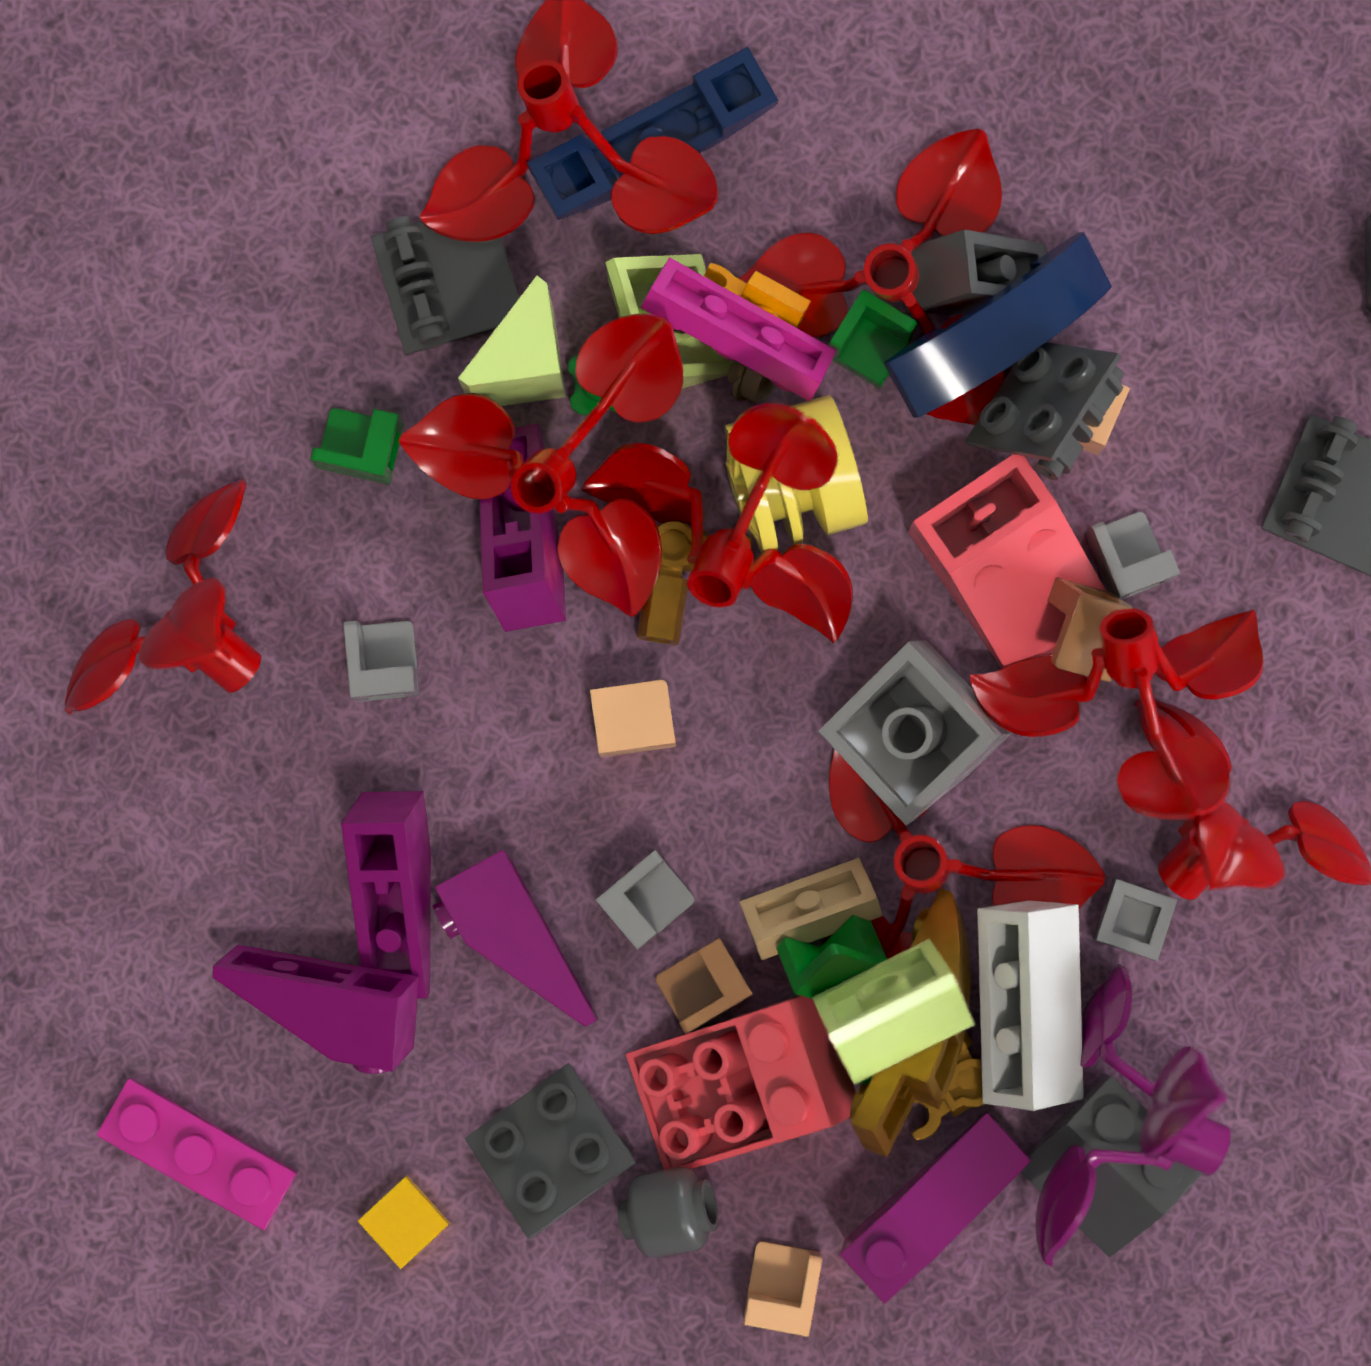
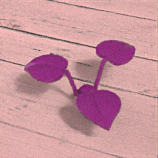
M1120 964L1116 965L1108 979L1093 994L1081 1015L1082 1056L1080 1066L1090 1068L1101 1056L1104 1062L1152 1098V1104L1148 1108V1114L1145 1117L1140 1132L1139 1143L1142 1152L1092 1149L1085 1154L1084 1148L1073 1145L1058 1159L1049 1172L1040 1192L1035 1224L1036 1240L1041 1258L1046 1265L1053 1267V1256L1072 1237L1089 1210L1096 1184L1095 1168L1102 1163L1155 1165L1168 1171L1175 1161L1205 1175H1212L1223 1163L1230 1145L1231 1133L1229 1127L1207 1117L1221 1104L1226 1102L1227 1098L1212 1078L1201 1051L1191 1046L1180 1048L1166 1063L1155 1084L1116 1054L1113 1042L1124 1031L1132 1006L1130 976L1126 967Z

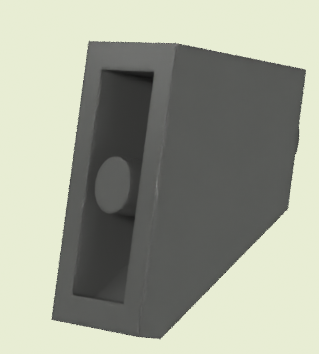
M961 230L922 243L911 254L919 269V283L913 295L924 312L948 316L967 314L1033 270L1030 264L1046 254L1045 244L970 230Z

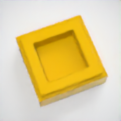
M408 1175L358 1220V1223L400 1269L450 1224Z

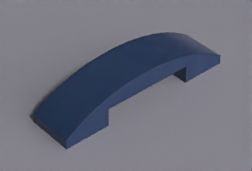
M746 47L693 75L692 84L606 128L600 133L618 155L631 163V158L637 145L648 137L666 136L676 138L693 147L698 153H702L729 138L778 104V98L749 47ZM583 133L527 162L528 169L557 220L610 201L613 185L623 175V173L617 171L590 138L585 139Z
M1084 232L1076 233L1030 264L1033 270L946 328L931 330L883 362L913 418L921 417L941 407L1015 364L1072 324L1110 290L1112 285Z

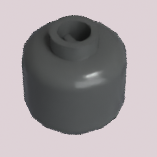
M686 1167L636 1176L629 1185L627 1200L621 1201L618 1205V1221L622 1235L626 1240L634 1239L638 1249L645 1256L651 1258L698 1251L708 1241L709 1233L716 1231L718 1228V1205L711 1183L706 1179L700 1180L692 1169Z

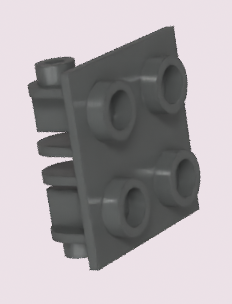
M408 216L389 220L385 224L386 232L370 236L405 355L494 330L519 299L502 238L482 242L454 240L430 230L422 221L412 224Z
M1044 343L1013 364L1012 370L991 402L982 410L978 422L965 442L970 446L1037 458L1039 461L1035 466L1036 470L1051 480H1058L1061 473L1069 474L1075 460L1084 448L1078 441L1090 442L1093 432L1088 426H1100L1103 421L1102 416L1106 414L1116 396H1119L1123 390L1120 381L1124 373L1116 366L1121 359L1120 354Z
M1310 414L1261 529L1371 577V439L1355 433L1358 425L1347 418L1334 416L1332 422Z
M569 1063L464 1138L529 1240L636 1163L632 1158L634 1155L620 1135L616 1134Z

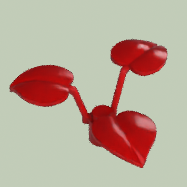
M545 0L528 24L519 42L515 56V68L519 77L517 89L526 108V111L518 117L521 134L519 156L516 164H513L511 157L506 151L495 146L476 145L461 151L441 170L434 183L429 201L419 217L422 223L430 230L459 241H490L511 233L526 220L535 205V194L531 186L521 178L528 171L527 162L530 161L533 129L537 127L543 131L557 133L566 130L572 123L578 124L617 171L623 173L613 185L611 201L619 219L635 231L646 234H659L682 227L711 211L718 202L719 192L714 173L706 160L693 147L676 138L657 136L642 140L633 152L631 163L623 160L586 116L583 107L579 106L573 87L588 88L595 85L613 67L618 54V43L612 26L604 16L584 0Z
M971 129L949 135L927 147L908 164L898 182L896 191L897 207L906 219L924 224V226L913 237L903 240L901 245L887 243L874 248L868 254L863 270L857 271L851 279L843 280L846 273V261L840 249L824 236L814 233H798L779 240L738 279L748 283L754 272L757 271L810 300L811 303L797 329L813 338L829 335L839 328L848 313L847 302L843 292L853 291L864 284H868L872 291L885 301L897 302L903 300L925 334L936 329L913 295L919 283V269L911 254L920 244L930 239L935 229L943 237L961 230L985 233L993 225L998 217L1003 195L1001 179L992 156L987 134L982 129ZM959 314L949 318L939 329L946 328L964 315ZM1004 371L956 399L927 413V415L942 420L975 426L982 410L991 402L1002 385Z
M631 314L604 324L585 341L576 361V378L582 388L602 398L558 450L552 448L541 449L524 462L521 452L510 449L515 437V427L509 414L496 401L476 393L458 394L442 401L418 423L405 431L400 436L399 443L421 470L439 484L459 495L472 499H490L504 493L511 484V493L514 500L521 508L528 512L540 514L548 512L553 508L558 513H564L566 510L586 512L587 514H580L571 518L560 533L557 551L562 568L568 577L582 590L612 604L626 615L633 617L645 605L660 573L662 542L658 527L652 516L642 506L627 498L615 499L608 503L601 511L592 500L570 498L568 493L575 484L576 471L569 457L611 405L622 418L628 421L648 422L663 416L676 403L683 386L684 369L672 324L664 317L654 314Z
M765 403L747 409L735 420L729 434L730 453L739 463L761 472L734 530H718L715 534L708 536L705 541L702 493L696 488L688 487L691 479L688 467L679 458L666 450L644 443L623 445L609 454L585 480L582 491L607 503L615 499L627 498L642 506L653 519L660 523L678 521L686 524L691 522L692 548L687 561L694 564L687 579V587L698 601L717 608L729 607L737 600L741 588L748 589L751 586L758 598L768 606L793 615L802 623L819 631L832 643H835L840 637L848 621L853 603L851 579L843 565L827 552L807 544L792 545L783 554L774 548L767 549L753 561L751 543L745 536L772 476L781 484L796 490L821 488L833 477L838 465L836 445L829 434L814 418L806 417L802 411L788 405Z
M243 479L209 493L196 502L177 522L168 539L165 556L173 565H179L184 562V571L193 585L178 597L171 610L167 611L165 617L150 629L146 637H138L140 624L133 619L115 623L98 635L83 652L73 670L65 698V712L70 715L72 711L87 710L114 694L130 674L136 661V654H139V661L149 669L184 666L191 673L199 669L228 693L240 690L252 679L260 666L261 654L233 631L236 622L224 612L226 596L224 585L216 578L204 580L199 570L201 558L208 557L216 552L226 540L235 524L247 486Z
M1124 608L1111 612L1101 621L1100 635L1102 648H1095L1091 651L1093 664L1088 677L1057 668L1051 663V656L1030 658L991 673L970 675L972 691L985 714L1003 729L1027 737L1054 735L1073 727L1080 718L1079 702H1088L1094 698L1104 669H1106L1108 676L1119 686L1129 689L1138 688L1151 742L1155 751L1137 753L1122 764L1117 775V786L1121 799L1132 810L1148 817L1192 819L1196 815H1207L1223 804L1230 788L1229 765L1223 752L1215 744L1202 737H1187L1167 747L1150 685L1153 674L1155 673L1158 678L1167 682L1173 691H1180L1187 687L1198 698L1210 700L1223 699L1240 694L1252 687L1259 680L1263 672L1264 659L1258 632L1257 615L1254 609L1201 626L1195 631L1174 638L1161 648L1158 642V634L1154 631L1152 617L1140 609Z
M1137 700L1133 705L1139 709L1142 729L1153 748L1142 701ZM1155 701L1163 738L1167 747L1187 737H1202L1215 744L1223 752L1231 772L1232 765L1225 746L1204 722L1181 708ZM1224 801L1216 810L1207 815H1196L1192 819H1187L1178 828L1182 839L1158 863V872L1163 882L1175 894L1188 900L1196 899L1207 887L1210 890L1234 886L1271 888L1276 886L1284 878L1285 874L1283 862L1274 845L1283 840L1297 841L1299 851L1305 861L1320 873L1347 884L1371 885V866L1357 838L1332 812L1319 804L1308 801L1296 802L1289 808L1288 816L1292 825H1285L1268 835L1250 826L1246 818L1241 817L1230 804Z
M834 750L829 774V794L833 812L841 827L849 835L866 843L881 840L894 828L902 842L894 855L896 873L904 884L900 893L901 899L896 918L892 925L884 916L870 920L887 959L909 949L913 943L912 933L903 932V929L908 921L915 894L936 891L946 882L949 873H957L984 881H996L992 893L994 906L1022 901L1078 904L1080 909L1105 883V873L1095 858L1084 847L1058 831L1036 825L1012 828L996 839L992 851L996 869H985L963 863L958 859H948L944 848L936 839L927 835L912 836L907 826L844 758ZM925 810V811H924L921 815H919L916 819H918V818H920L922 815H924L927 810Z

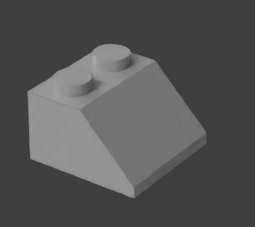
M927 640L907 642L819 730V733L905 825L910 824L965 779L1012 734L997 725L985 714L978 704L972 688Z

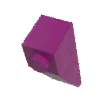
M538 423L515 428V437L510 449L521 452L524 462L535 452L544 449L542 430ZM511 484L501 495L490 499H481L482 590L504 631L508 632L566 621L564 570L559 561L557 551L559 536L554 508L540 514L524 510L514 500L511 493Z
M424 791L361 792L341 822L360 965L419 976L417 999H427L430 994L431 846Z
M501 850L435 887L441 901L432 905L450 939L460 934L467 946L584 1027L599 1020L507 851Z
M236 945L213 965V979L332 1061L353 1064V1068L362 1073L381 1074L388 1071L393 1072L414 1049L419 976L244 945Z
M986 1111L844 1240L839 1255L885 1304L928 1266L1031 1162V1158L995 1118Z

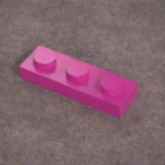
M670 257L641 306L642 309L651 314L664 317L672 324L673 329L682 330L714 348L722 357L745 365L770 379L778 388L787 392H793L809 402L820 386L836 353V350Z
M134 1078L127 1080L96 1135L263 1231L268 1228L298 1174V1171Z

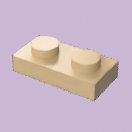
M860 858L739 901L761 960L778 955L776 946L785 937L810 943L834 934L852 915L869 921L883 916L877 896Z

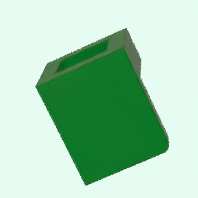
M862 289L829 343V346L836 350L832 361L881 389L890 375L883 362L907 347L913 337L917 322Z
M333 408L329 412L321 448H312L310 461L317 469L390 485L400 446L399 438L403 433L404 423L399 414L373 409L372 416Z
M852 915L821 947L785 937L776 946L794 994L811 999L813 996L887 960L872 922Z

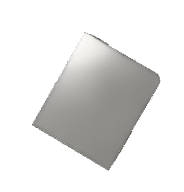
M1143 512L1134 513L1106 525L1104 522H1100L1091 526L1084 533L1107 591L1112 592L1122 600L1172 581L1180 574L1172 551L1168 550L1161 553L1147 517Z
M357 620L344 622L350 698L358 703L420 696L414 626L411 622L401 621L372 625H361Z
M654 850L598 897L596 901L634 947L639 950L694 903L695 899L663 858Z

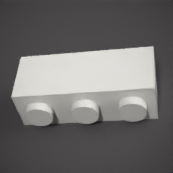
M1022 901L977 908L983 1103L1034 1111L1084 1099L1083 1067L1080 1066L1082 1056L1078 904Z

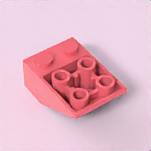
M1012 454L915 519L908 531L910 537L1001 669L1026 659L1052 656L1066 618V614L1047 601L1056 577L1105 590L1057 502L1026 457L1022 455Z
M800 995L625 1054L664 1170L678 1167L694 1169L833 1127L850 1118V1109L856 1094L852 1078L825 1028L813 999Z

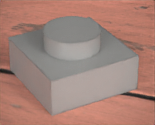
M1113 879L1093 940L1152 961H1158L1177 899L1119 879Z

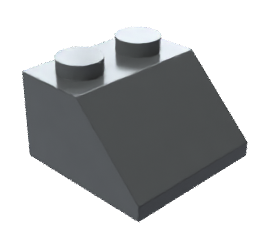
M1101 1073L1083 1092L1084 1099L1075 1101L1027 1152L1031 1162L1020 1173L1040 1192L1055 1163L1073 1145L1084 1148L1085 1154L1092 1149L1142 1152L1139 1139L1148 1110L1111 1075ZM1175 1161L1168 1171L1155 1165L1102 1163L1095 1168L1096 1184L1092 1203L1078 1228L1106 1255L1111 1257L1162 1218L1203 1173Z

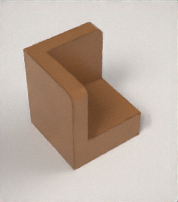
M1056 577L1047 601L1066 614V618L1051 656V663L1059 669L1089 676L1093 664L1091 651L1095 648H1102L1100 635L1101 621L1111 612L1133 607L1112 592ZM1104 669L1100 680L1111 682L1112 678L1108 676L1106 669Z
M720 938L656 976V983L679 1020V1024L685 1034L752 995L751 990Z

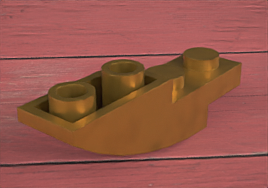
M940 888L931 908L925 907L922 909L915 921L911 947L930 938L951 970L969 1010L971 972L969 946L964 921L953 893ZM965 1030L874 1074L870 1084L864 1083L858 1089L850 1109V1124L863 1148L888 1157L915 1100L937 1109L940 1108L954 1075L963 1045Z

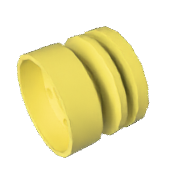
M830 394L813 399L810 402L806 401L792 405L791 407L802 411L806 417L814 418L832 438L838 452L836 471L827 484L812 490L789 488L772 476L748 527L755 537L761 553L767 549L774 548L778 550V541L773 522L781 519L792 545L801 544L803 542L801 513L813 511L817 522L827 536L865 525L868 522L867 507L856 461L842 418ZM734 423L725 425L727 440V462H725L736 506L739 515H741L761 471L739 463L731 455L728 443L729 434Z

